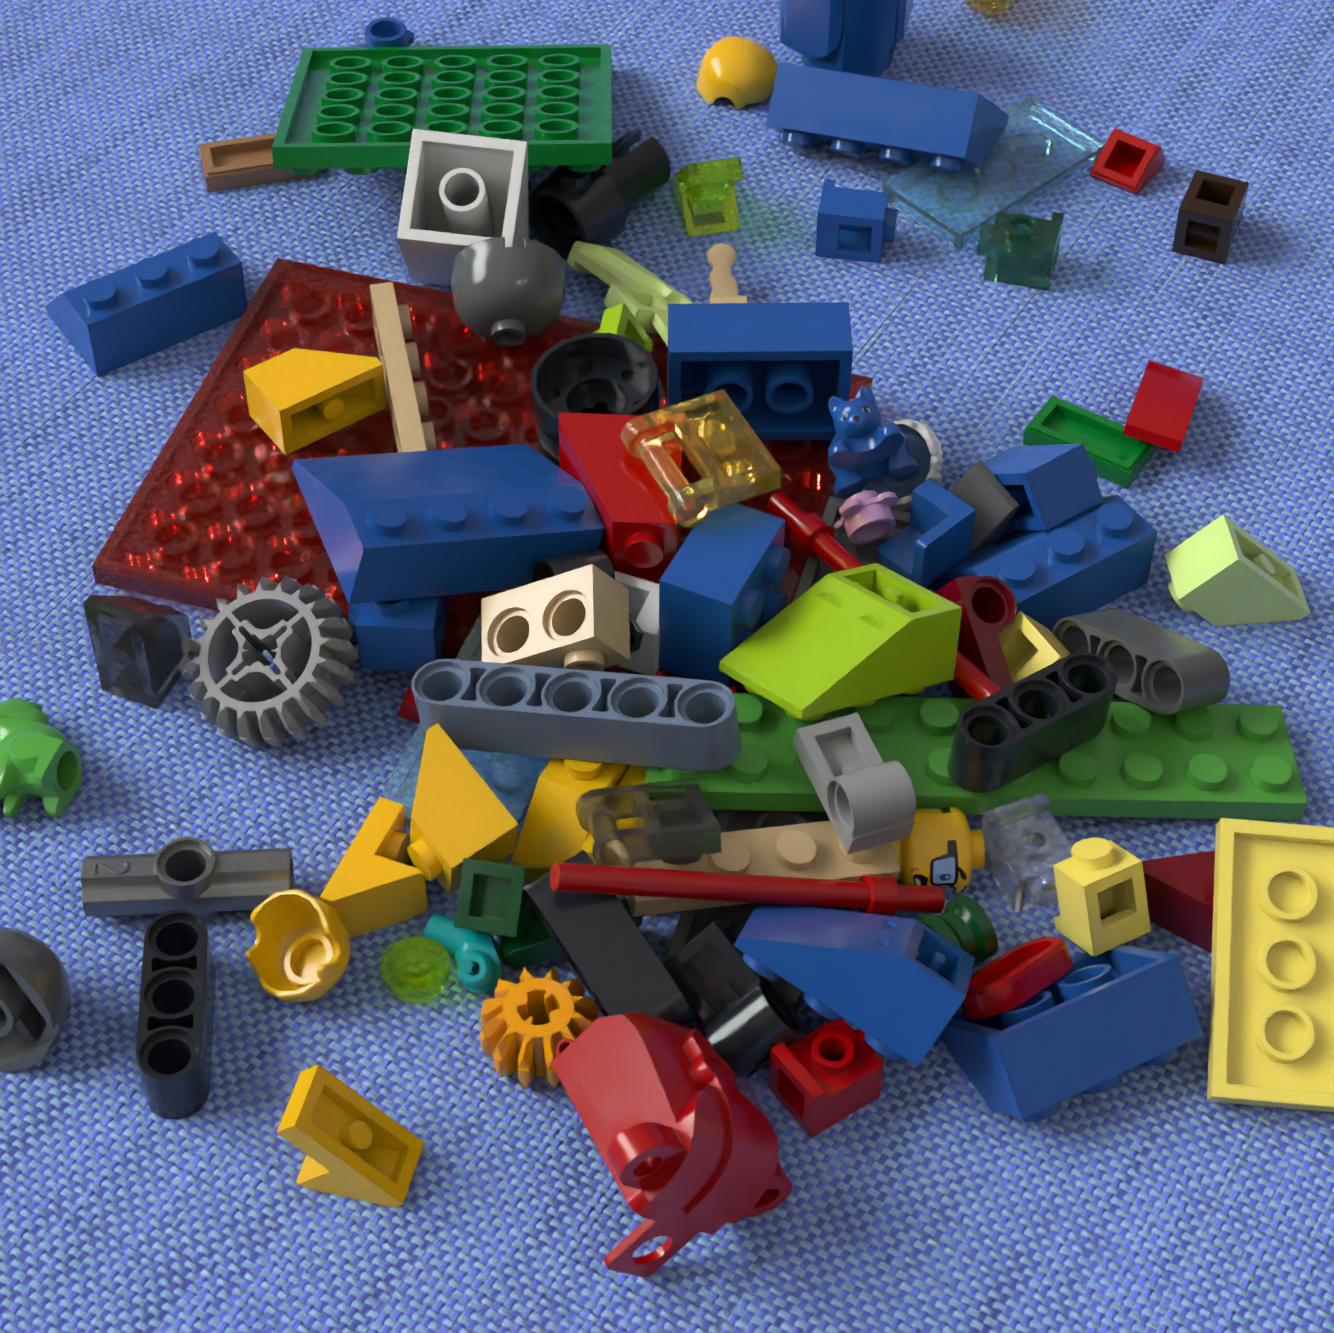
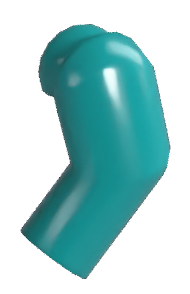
M434 913L424 931V945L455 956L458 978L463 986L472 993L481 994L489 992L496 987L499 979L502 977L504 968L493 935L487 932L454 927L455 919Z

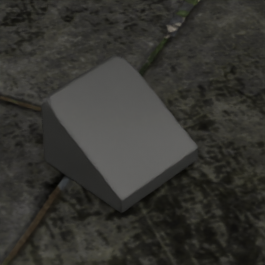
M982 461L974 464L949 490V492L976 510L971 554L968 556L997 542L1020 506Z

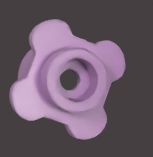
M867 490L852 495L839 508L841 518L833 525L837 534H847L850 542L853 544H867L887 536L896 527V521L891 511V506L898 502L896 493L884 492L878 495L874 490Z

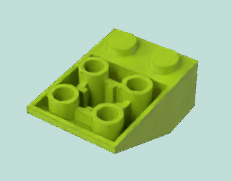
M878 563L829 573L721 659L719 670L743 684L750 693L761 695L785 709L788 716L803 721L819 720L828 712L851 706H872L878 699L901 693L917 694L923 692L927 686L954 680L962 607Z

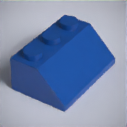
M216 232L195 238L186 244L151 258L143 259L134 265L99 279L91 280L82 286L60 294L46 305L48 316L97 377L249 314L242 262Z
M1118 495L1103 497L1104 501L1047 531L1015 530L1001 537L997 542L975 554L966 556L935 579L931 587L938 591L955 578L977 574V577H996L1006 583L1012 590L1017 602V614L1020 611L1052 632L1058 620L1093 612L1148 583L1157 531Z
M1120 945L1096 957L1086 952L1072 959L1074 966L1068 973L1014 1009L995 1016L979 1019L966 1018L962 1008L957 1010L939 1037L990 1109L1019 1118L1022 1122L1044 1120L1057 1114L1062 1109L1061 1101L1081 1092L1084 1094H1094L1109 1090L1122 1082L1121 1073L1139 1065L1154 1066L1169 1062L1182 1053L1180 1046L1204 1035L1179 956L1127 945Z

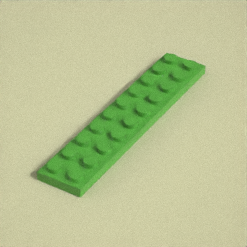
M733 693L741 736V752L737 760L730 766L718 771L643 766L646 808L826 812L792 746L794 735L798 728L858 712L883 762L895 760L906 769L915 791L916 809L955 807L963 811L964 814L1231 818L1301 821L1308 805L1281 705L1213 704L1167 716L1153 712L1134 702H1111L1103 730L1095 738L998 790L989 793H974L954 783L948 774L947 768L958 721L965 709L977 703L973 698L889 696L876 700V703L872 706H851L825 713V716L819 720L803 721L788 716L785 709L761 695Z

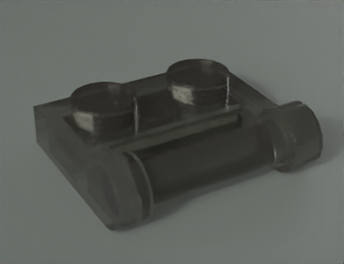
M695 778L593 789L586 791L576 802L575 812L579 824L586 832L592 835L594 840L592 855L596 865L634 867L636 862L661 860L672 865H685L699 861L702 855L722 853L720 825ZM633 818L637 828L619 830L616 823L618 820Z

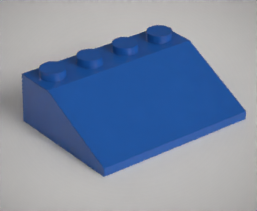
M527 444L294 460L292 466L295 478L348 604L514 589L532 583V568L538 559L598 549L605 531V527L584 485Z

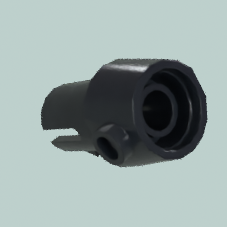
M629 131L612 143V165H601L599 170L593 172H575L568 169V165L557 166L528 196L529 226L536 239L540 243L553 248L566 261L576 241L602 246L616 239L624 231L627 219L626 213L669 181L671 174L670 160L658 140L652 136L630 152V147L641 140L642 131Z

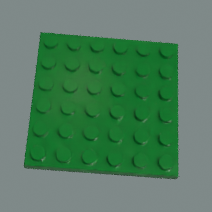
M611 44L303 48L272 145L273 169H288L290 174L297 176L318 174L322 169L344 168V171L351 175L372 174L378 168H400L401 172L406 173L413 129L527 141L528 173L540 172L545 169V166L567 165L568 169L575 172L597 171L601 168V165H612Z

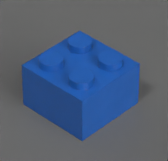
M716 496L713 497L659 580V669L687 679L711 680L722 683L730 689L733 687L736 680L719 670L720 660L787 607L788 594L781 592L782 580L787 572L791 556L790 549L784 547L785 519Z

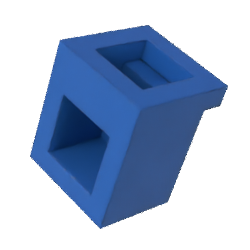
M825 179L817 215L815 256L881 263L884 241L895 242L898 221V209L888 208L889 193L835 187L836 180Z

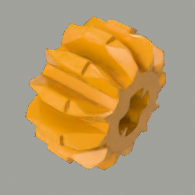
M554 966L544 978H534L524 967L519 977L520 983L515 984L499 979L497 988L494 990L495 998L484 1000L480 1011L481 1026L483 1027L480 1031L481 1048L485 1052L486 1057L493 1058L494 1069L497 1070L500 1078L518 1072L519 1082H521L526 1090L536 1077H545L546 1081L555 1089L560 1079L551 1062L557 1057V1044L564 1038L575 1040L599 1018L598 1007L594 1002V998L585 997V988L582 986L580 978L560 983V975Z

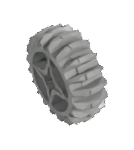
M261 576L255 592L248 586L237 583V599L231 603L225 599L216 598L217 608L220 612L214 619L198 617L201 628L206 632L202 638L188 640L190 651L197 657L183 665L187 675L194 681L187 689L190 692L191 698L200 705L198 708L201 711L200 715L211 725H217V730L226 738L234 739L235 741L240 739L247 746L257 749L264 740L272 747L282 749L288 732L296 740L306 741V725L312 721L319 726L328 727L327 716L323 712L330 704L345 707L344 697L338 692L340 686L356 684L354 673L347 666L360 659L357 649L350 642L354 630L350 623L343 618V610L333 599L326 598L318 587L309 583L302 586L296 579L289 578L288 576H285L279 585L272 579ZM264 650H267L274 657L273 662L280 669V674L275 673L269 667L271 663L264 656ZM273 695H278V696H276V697H274V698H272V699L267 700L268 698H270V697L273 696Z

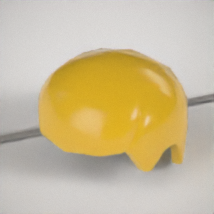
M740 36L724 37L716 41L703 56L697 74L696 89L709 104H713L719 97L730 99L736 109H741L746 104L762 103L773 93L778 64L772 52L762 44Z
M300 889L277 891L259 904L250 915V920L256 928L257 936L253 947L246 951V958L254 972L258 975L262 988L267 993L291 1004L316 1000L324 997L347 969L351 954V939L343 917L335 908Z

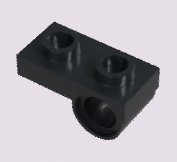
M718 918L662 964L683 996L706 1023L704 1030L714 1050L736 1074L742 1077L748 1075L750 1078L770 1062L772 1047L780 1042L789 1046L804 1035L808 1028L771 982L745 963L743 959L745 953L733 946L736 939Z

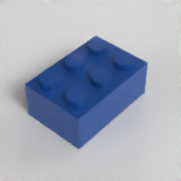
M849 302L668 304V416L684 417V441L833 440L836 430L828 406L829 399L832 396H836L845 401L850 400L853 346Z

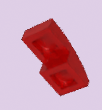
M1149 360L1122 434L1179 453L1204 378Z

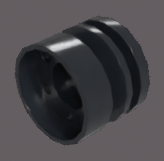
M584 333L564 339L545 351L532 368L530 391L533 413L537 421L536 434L539 441V454L559 468V412L662 416L659 409L660 388L658 368L650 352L633 339L613 333Z

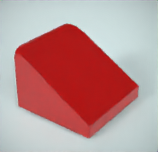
M1114 128L1089 174L1092 178L1138 196L1161 170L1166 160L1161 146Z

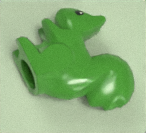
M19 698L0 702V802L4 800L3 813L5 817L13 818L23 808L28 797L33 796L43 799L44 808L51 817L61 818L83 782L80 752L75 745L67 740L62 732L48 725L49 716L42 711L43 707L40 704Z

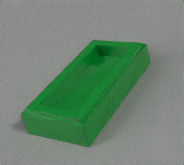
M1055 396L1050 397L1027 425L1023 437V444L1026 446L1084 444L1087 454L1096 466L1098 476L1127 489L1154 455L1155 445L1123 435L1124 425Z

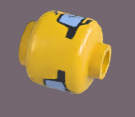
M959 808L916 809L913 819L915 823L910 836L891 842L901 871L897 879L898 883L940 886L944 894L964 892L970 884L972 870H983L985 846L982 830H970L969 822L963 811Z

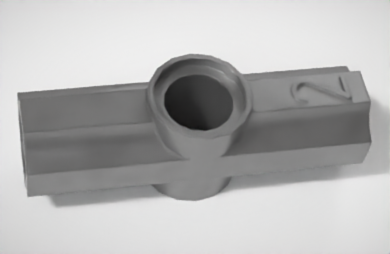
M184 837L170 841L154 854L87 856L86 859H83L81 871L83 910L85 917L163 914L167 911L179 909L188 910L199 915L205 923L213 920L220 911L254 910L274 892L295 889L292 848L214 851L207 842L199 838Z

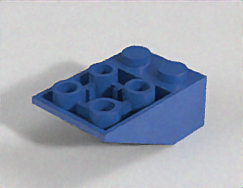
M758 903L733 945L745 953L743 955L745 963L761 976L773 981H779L782 977L805 993L803 996L804 1000L817 1013L833 1021H839L841 1017L866 1033L864 1035L866 1042L878 1053L894 1061H900L903 1057L917 1067L966 998L975 957L917 919L797 905Z

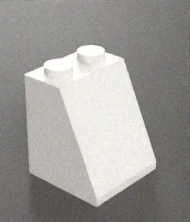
M413 129L397 240L411 281L451 286V274L454 270L455 256L458 252L475 242L489 238L505 237V247L524 248V239H529L527 141Z

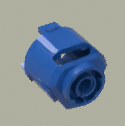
M780 0L779 40L786 47L801 54L803 66L879 77L885 70L890 68L896 44L904 38L913 8V0Z

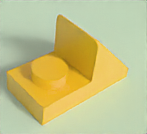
M382 797L378 798L319 897L321 901L332 906L342 915L350 938L420 916L428 909L425 874L422 870L407 865L410 858L407 847L410 845V835L407 834L404 804Z
M319 1064L300 1072L276 1132L306 1154L296 1182L300 1186L393 1208L403 1205L424 1146L423 1141Z

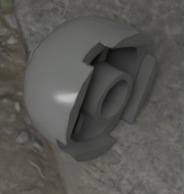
M505 237L489 238L472 243L458 252L454 258L451 289L455 311L462 323L471 332L499 346L514 347L521 345L525 341L532 340L551 328L564 306L566 294L564 260L553 248L530 239H524V248L505 247Z
M0 927V1072L6 1073L27 1070L45 1058L57 1041L71 1010L69 976L60 958L43 941L27 932Z

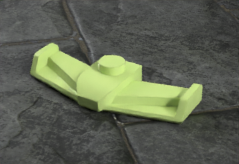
M576 241L572 246L567 259V265L576 272L595 275L610 286L603 304L610 308L625 303L647 335L650 337L652 333L659 334L668 347V304L694 303L687 296L675 290L619 249Z

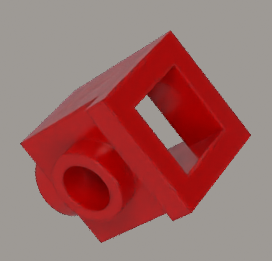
M842 1018L839 1021H829L789 1046L780 1042L771 1048L769 1089L810 1138L815 1137L880 1097L885 1057L866 1042L864 1038L866 1033L859 1028L853 1031Z

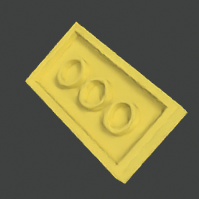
M1220 818L1216 824L1207 1101L1334 1113V827Z

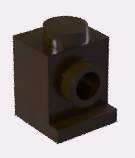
M1196 170L1179 208L1172 252L1225 265L1230 246L1243 217L1249 183Z

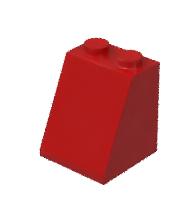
M559 412L560 468L584 485L605 527L598 549L603 550L608 555L614 571L659 584L660 578L681 547L684 417Z

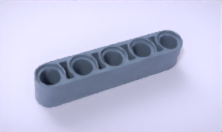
M439 659L429 662L418 669L412 678L411 689L425 737L427 729L438 723L457 748L462 750L696 771H718L726 768L737 760L741 752V736L735 696L730 688L722 683L711 680L457 659Z

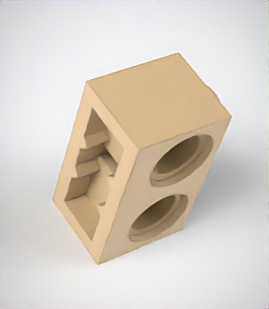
M593 564L481 599L482 662L604 672L607 667L630 661L628 588Z

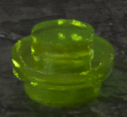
M408 937L395 942L386 950L380 964L381 977L386 988L401 1001L411 1004L424 1003L435 998L447 983L451 971L449 955L445 948L435 940L426 937Z

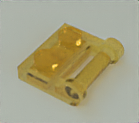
M724 389L638 416L630 420L621 431L622 443L633 457L642 459L669 499L667 504L668 511L676 523L682 527H691L700 523L712 510L778 489L781 486L780 466ZM675 438L703 480L689 484L662 445V442Z

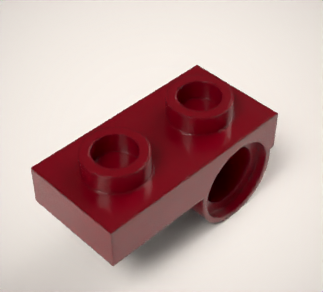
M977 574L953 579L935 593L962 607L957 649L1001 689L1014 684L997 636L998 633L1014 622L1017 615V602L1012 590L1002 580L993 576L977 577ZM953 680L949 681L950 689L956 698H972Z

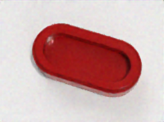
M1051 936L1022 943L972 974L966 998L961 1004L964 1016L970 1019H979L1007 1012L1023 1004L1068 973L1074 964L1066 941L1059 937Z

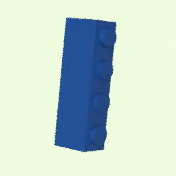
M779 62L766 126L782 134V143L795 147L812 149L813 142L820 141L831 143L830 150L843 155L861 157L862 149L880 151L879 159L887 162L911 165L912 157L930 160V168L960 174L962 165L981 168L1005 130L1009 115L980 93Z

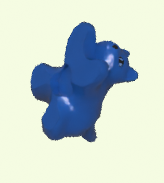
M861 386L856 397L851 401H845L836 396H832L829 399L828 406L833 418L836 434L828 447L829 465L835 476L833 492L837 497L848 499L852 495L862 492L866 483L875 477L890 476L901 482L912 478L919 472L920 462L910 453L907 437L898 424L881 417L874 395L869 387Z

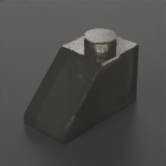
M89 595L83 603L102 690L158 709L186 671L183 665L195 659V654L190 651L188 640H192L188 615L178 612L168 605H157L134 596Z

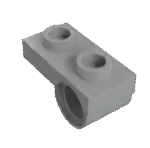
M858 712L796 729L792 746L847 855L910 836L915 823L913 819L916 813V797L912 781L906 769L898 761L883 762Z

